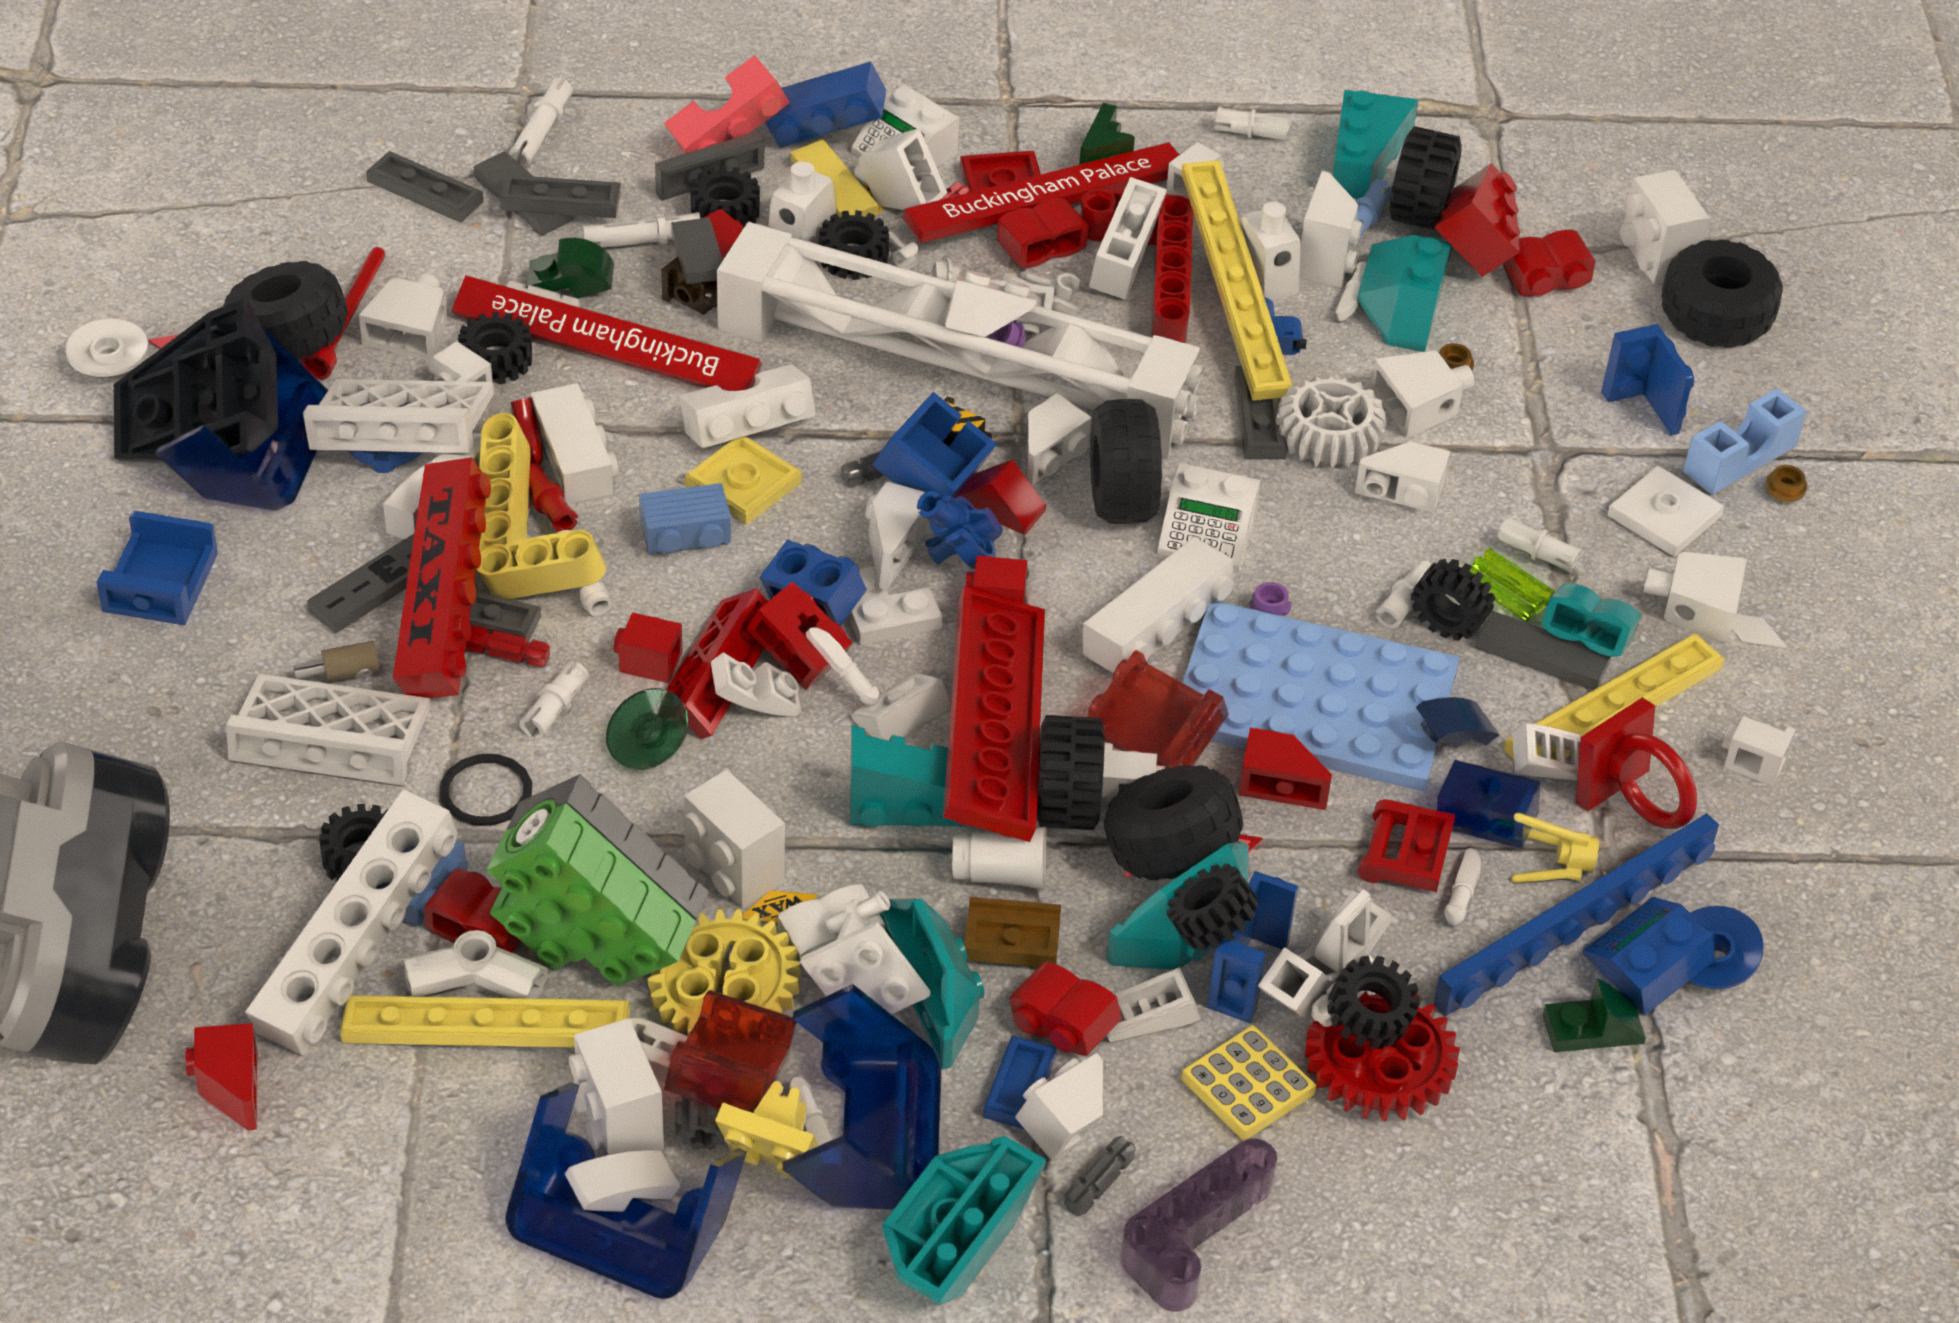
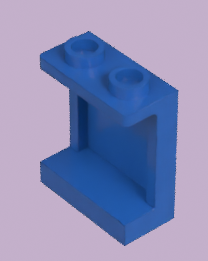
M132 511L129 517L131 537L114 572L102 570L97 580L102 612L186 625L218 555L214 525L197 520Z

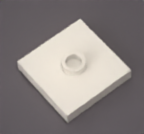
M1657 465L1609 506L1607 516L1675 557L1722 516L1724 505Z

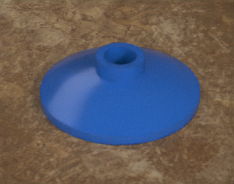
M1707 906L1692 911L1691 914L1713 934L1714 951H1721L1725 956L1715 958L1712 964L1689 982L1702 988L1719 990L1735 987L1748 980L1761 964L1764 952L1762 934L1755 922L1743 912L1726 906Z

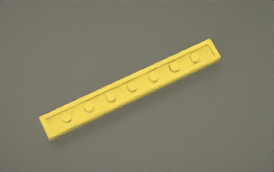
M1220 160L1183 163L1182 178L1252 401L1282 398L1287 393L1288 388L1293 387L1221 162Z

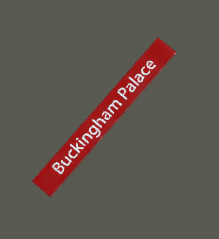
M1170 142L906 208L903 219L918 240L924 243L998 224V219L1010 211L1020 208L1033 209L1038 204L1049 199L1064 198L1072 205L1082 202L1083 195L1091 190L1125 191L1130 177L1150 184L1165 181L1168 179L1169 163L1180 154Z
M468 275L464 277L451 310L455 316L468 320L473 318L476 321H479L478 315L485 313L487 318L492 317V312H499V317L504 318L505 313L513 315V321L519 317L523 320L524 325L527 324L529 326L531 338L705 388L717 385L725 391L750 389L754 386L756 381L755 374L759 373L762 365L760 359Z

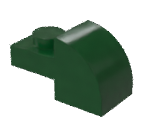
M582 238L559 239L557 253L542 255L529 261L526 287L528 289V286L531 285L553 292L569 288L577 299L611 290L614 262L605 249L592 241Z

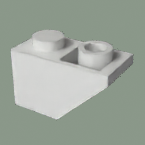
M967 271L966 276L957 274L945 320V328L986 337L1034 309L1036 294L1029 292L1030 286L1019 282L1006 281V285L1003 286L991 283V277L983 273Z
M1058 393L1028 412L1026 478L1032 486L1046 476L1053 475L1059 467L1074 457L1084 454L1090 445L1092 417Z
M1410 441L1363 457L1359 463L1355 493L1434 513L1445 483L1451 451Z
M1098 1053L1082 1062H1079L1076 1058L1072 1059L1056 1073L1054 1079L1048 1082L1045 1078H1041L1023 1094L1026 1102L1015 1118L1051 1160L1056 1159L1083 1142L1103 1115V1059Z

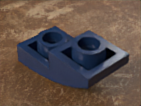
M1444 697L1422 701L1416 706L1424 718V721L1421 723L1422 729L1437 744L1441 741L1457 749L1466 740L1474 739L1487 746L1500 735L1477 702L1470 699Z

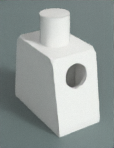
M914 129L880 140L859 157V164L855 168L854 175L861 185L869 186L874 200L880 207L905 210L906 208L940 200L947 194L920 129Z
M808 162L794 163L791 166V175L773 193L768 227L791 233L793 238L817 244L819 242L820 227L822 228V223L825 219L830 221V216L835 213L837 214L832 179L815 172L814 166Z
M1279 202L1265 203L1262 210L1245 214L1240 223L1263 295L1270 300L1299 294L1301 242L1285 217V206Z
M427 273L419 275L416 282L400 278L390 279L359 314L362 345L430 361L438 352L447 322L446 294L440 288L438 279Z
M1426 351L1375 359L1371 390H1374L1375 396L1382 400L1383 407L1407 438L1455 417L1459 412L1462 391L1473 388L1474 376L1469 366L1464 365L1450 369L1438 352Z
M1682 552L1678 554L1674 573L1652 568L1648 569L1643 593L1668 598L1663 617L1666 622L1728 643L1737 612L1747 559Z

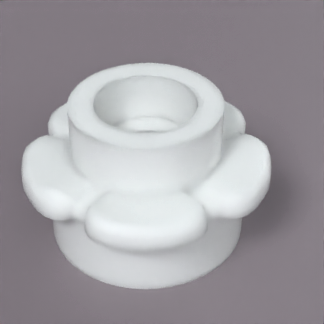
M946 258L945 261H934L932 276L955 283L957 274H959V267L952 266V261L949 258Z

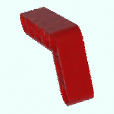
M1096 189L1088 191L1083 195L1080 216L1089 225L1087 239L1103 241L1124 191ZM1165 195L1147 245H1155L1151 338L1157 335L1186 343L1190 314L1193 209L1190 200L1180 195Z

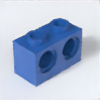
M788 539L759 577L770 600L793 581L802 591L809 593L815 600L816 605L832 621L840 626L867 591L859 573V567L848 557H835L822 552L812 544L802 545Z

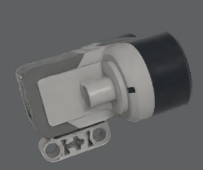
M59 741L45 749L39 757H34L25 768L21 779L0 774V1047L54 1060L96 1065L112 1053L124 1034L137 1007L149 972L151 949L147 940L141 938L147 893L154 886L161 871L169 836L170 805L168 791L164 780L153 766Z

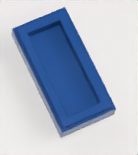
M1012 1035L984 1105L983 1118L1024 1129L1015 1118L1026 1102L1023 1094L1039 1079L1045 1078L1048 1080L1056 1059L1057 1048Z

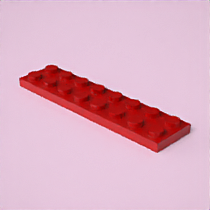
M968 586L963 587L958 602L943 818L956 821L962 825H971L999 833L1005 837H1013L1030 842L1036 830L1045 609Z

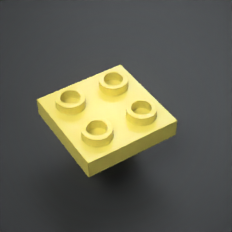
M774 1081L753 1113L722 1103L715 1121L724 1137V1141L733 1150L731 1154L735 1158L752 1165H758L760 1160L777 1165L776 1170L780 1174L798 1181H803L805 1176L816 1180L820 1179L826 1161L815 1136L803 1131L807 1106L804 1102H800L801 1093L797 1087L791 1088L787 1097L784 1095L780 1097L783 1086L779 1081Z

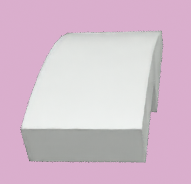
M725 653L720 654L711 661L715 692L722 698L742 707L767 714L796 717L802 712L798 695L799 686L790 673L782 672L767 662L753 671L746 663L738 662Z
M660 1150L630 1151L602 1156L571 1166L565 1173L584 1210L623 1212L632 1198L671 1200L680 1188L678 1180Z

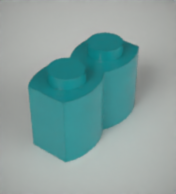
M1565 583L1550 598L1541 625L1558 638L1570 641L1581 640L1589 649L1596 653L1618 657L1632 643L1642 614L1626 602L1616 599H1601L1597 593L1583 585Z

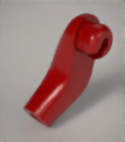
M531 397L510 402L512 415L517 419L530 445V464L541 465L543 462V440Z

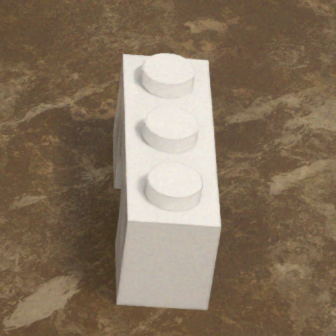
M793 364L755 374L756 386L747 390L725 391L715 385L680 395L679 399L685 433L701 448H706L816 416L810 378Z

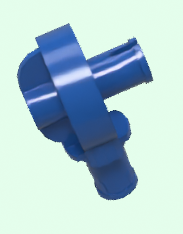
M928 491L920 496L917 502V509L921 511L918 513L930 521L931 530L936 535L934 538L925 541L926 547L929 548L927 551L936 564L939 565L957 553L968 567L975 570L977 555L996 557L994 541L1001 536L1003 528L988 507L976 510L962 496L955 499L947 495L942 498L935 491Z

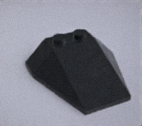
M245 299L208 312L113 384L114 459L118 461L221 464L254 452L278 429L276 353L250 303Z

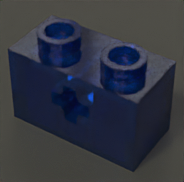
M1454 760L1437 796V811L1455 815L1452 831L1523 849L1532 827L1515 821L1514 814L1521 813L1530 817H1537L1539 813L1540 781Z

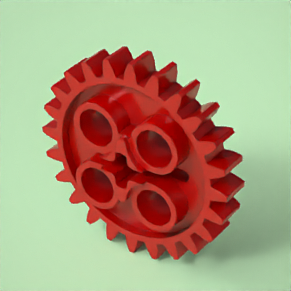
M1365 991L1358 998L1367 1009L1373 1012L1388 1013L1390 1011L1388 1003L1376 993L1375 995H1369ZM1434 1004L1427 1005L1424 1008L1418 1007V1012L1404 1036L1400 1040L1396 1039L1394 1044L1388 1047L1382 1041L1378 1049H1370V1040H1366L1362 1047L1354 1044L1357 1036L1351 1034L1348 1039L1344 1038L1341 1035L1344 1029L1343 1024L1336 1028L1333 1024L1324 1027L1319 1021L1313 1020V1025L1308 1026L1304 1057L1309 1059L1307 1072L1317 1074L1316 1088L1330 1086L1327 1098L1329 1101H1334L1340 1097L1345 1099L1344 1111L1346 1112L1355 1105L1362 1107L1361 1114L1362 1118L1365 1119L1372 1110H1378L1382 1121H1387L1389 1111H1396L1401 1120H1406L1409 1107L1419 1115H1423L1426 1102L1437 1106L1439 1105L1441 1093L1448 1094L1450 1092L1451 1083L1456 1078L1459 1064L1457 1061L1460 1047L1454 1046L1456 1032L1446 1031L1447 1017L1433 1019Z

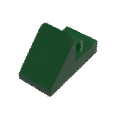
M1107 103L1102 104L1080 147L1079 165L1134 151L1135 137L1131 134L1120 132L1121 123L1116 122L1117 106Z
M1596 979L1591 1000L1545 1004L1543 1019L1554 1053L1645 1044L1646 1037L1634 1001L1602 979Z

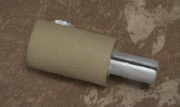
M374 641L321 650V660L295 664L293 666L296 679L325 674L327 683L354 677L364 678L380 672Z

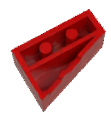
M1492 163L1454 188L1447 202L1449 207L1441 213L1443 219L1436 223L1434 227L1481 277L1520 253L1518 237L1520 229L1517 224V213L1519 210L1515 199L1517 187L1508 173L1503 172L1501 174Z

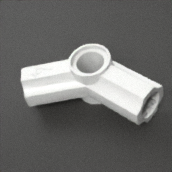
M479 930L463 933L456 939L454 946L402 958L409 994L415 997L462 987L470 992L491 990L508 998L539 999L548 979L547 967L496 947L493 937Z

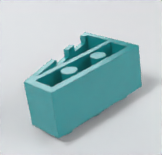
M1344 90L1332 176L1353 199L1363 197L1374 180H1382L1390 162L1396 160L1400 154V148L1404 144L1407 134L1415 125L1419 99L1375 94L1362 90Z
M851 725L850 825L971 826L962 825L956 821L943 818L948 747L931 744L929 750L906 745L905 738L891 735L889 741L866 736L865 728Z

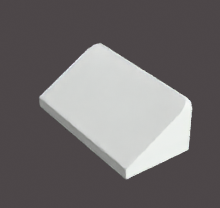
M914 673L882 693L876 705L870 706L865 704L855 710L851 716L853 721L861 728H865V731L872 737L889 741L891 735L905 737L950 708V700L942 679Z

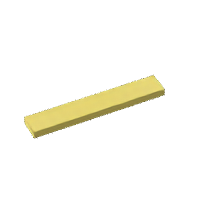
M1694 633L1534 724L1584 735L1642 697L1654 704L1655 707L1721 670L1724 658ZM1513 736L1505 740L1503 751L1514 760ZM1537 745V756L1542 757V746ZM1551 747L1553 760H1556V747ZM1565 748L1566 758L1570 756L1569 748Z
M350 995L346 1001L340 1036L342 1043L575 1047L574 1034L628 1019L630 1017L629 1000Z

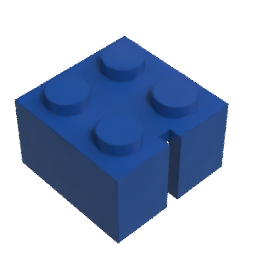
M932 392L888 440L872 465L895 484L923 492L935 491L942 498L947 495L954 498L980 469L997 443L968 420L948 447L943 441L962 415L935 392Z

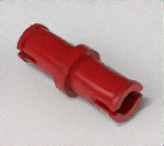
M530 464L529 494L532 497V505L537 512L545 514L556 532L562 530L571 531L577 525L578 521L576 518H578V515L564 500V491L558 484L549 480L540 465Z

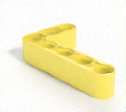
M499 413L487 419L481 430L479 468L482 473L487 474L491 484V494L489 498H486L484 511L486 530L484 533H481L479 547L481 565L479 568H476L490 595L514 599L595 584L604 576L607 567L595 540L589 532L572 530L527 538L531 449L517 419L509 413Z

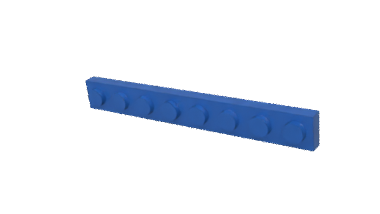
M1707 813L1441 974L1438 979L1433 1004L1445 1017L1460 1007L1464 1009L1470 1007L1479 999L1481 994L1494 986L1502 987L1514 977L1515 973L1528 965L1536 966L1540 964L1554 949L1563 944L1568 946L1574 943L1585 930L1595 924H1605L1614 916L1616 911L1629 903L1632 905L1639 903L1650 890L1662 883L1667 885L1673 882L1680 875L1681 871L1694 863L1697 865L1704 863L1715 850L1714 841L1719 824Z

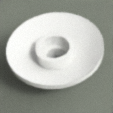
M108 318L86 323L76 329L68 338L65 351L68 362L77 371L90 376L109 377L126 373L137 367L146 357L149 346L147 336L139 326L127 320Z

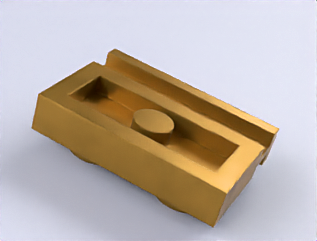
M970 897L965 936L967 960L1039 967L1043 962L1056 964L1061 905Z

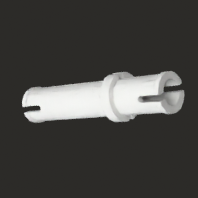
M562 78L553 79L545 95L536 100L531 118L508 153L517 162H519L522 156H525L520 164L524 168L530 166L534 155L552 125L557 124L562 118L563 107L573 93L572 85L566 80L560 90L557 89Z
M696 212L665 217L664 213L656 214V218L584 225L583 236L584 239L592 241L602 248L648 242H659L660 245L668 244L669 240H673L671 222L700 219V214Z

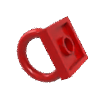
M1642 697L1580 737L1575 803L1590 811L1621 790L1631 807L1646 821L1664 829H1679L1687 825L1695 815L1698 800L1697 790L1693 777L1682 758L1670 745L1653 735L1654 704ZM1651 755L1656 757L1667 768L1677 786L1679 806L1673 812L1665 811L1654 805L1643 794L1635 781L1650 771Z

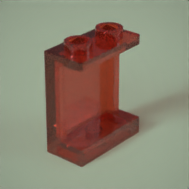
M1134 650L1128 660L1123 659L1118 664L1113 673L1112 683L1104 694L1100 693L1094 698L1088 710V717L1101 718L1105 727V742L1113 744L1114 747L1121 751L1157 754L1156 765L1165 766L1168 769L1181 765L1194 766L1229 715L1223 696L1210 689L1203 695L1148 664L1144 654L1138 650Z
M708 990L703 999L699 1018L686 1042L678 1041L672 1052L664 1091L718 1109L721 1108L722 1103L753 1113L772 1083L777 1080L789 1057L797 1024L796 1019Z

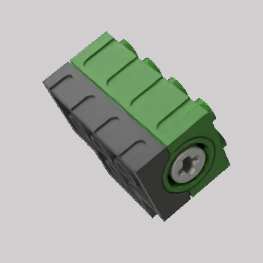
M579 774L519 803L486 869L502 885L490 914L504 925L510 934L516 936L537 954L543 963L549 965L554 970L566 966L571 961L576 962L585 958L595 968L600 969V973L604 978L616 986H620L679 962L709 891L691 878L681 865L669 854L664 853L657 847L656 843L635 823L632 824L624 816L623 812L602 793L599 794L591 786L592 784Z

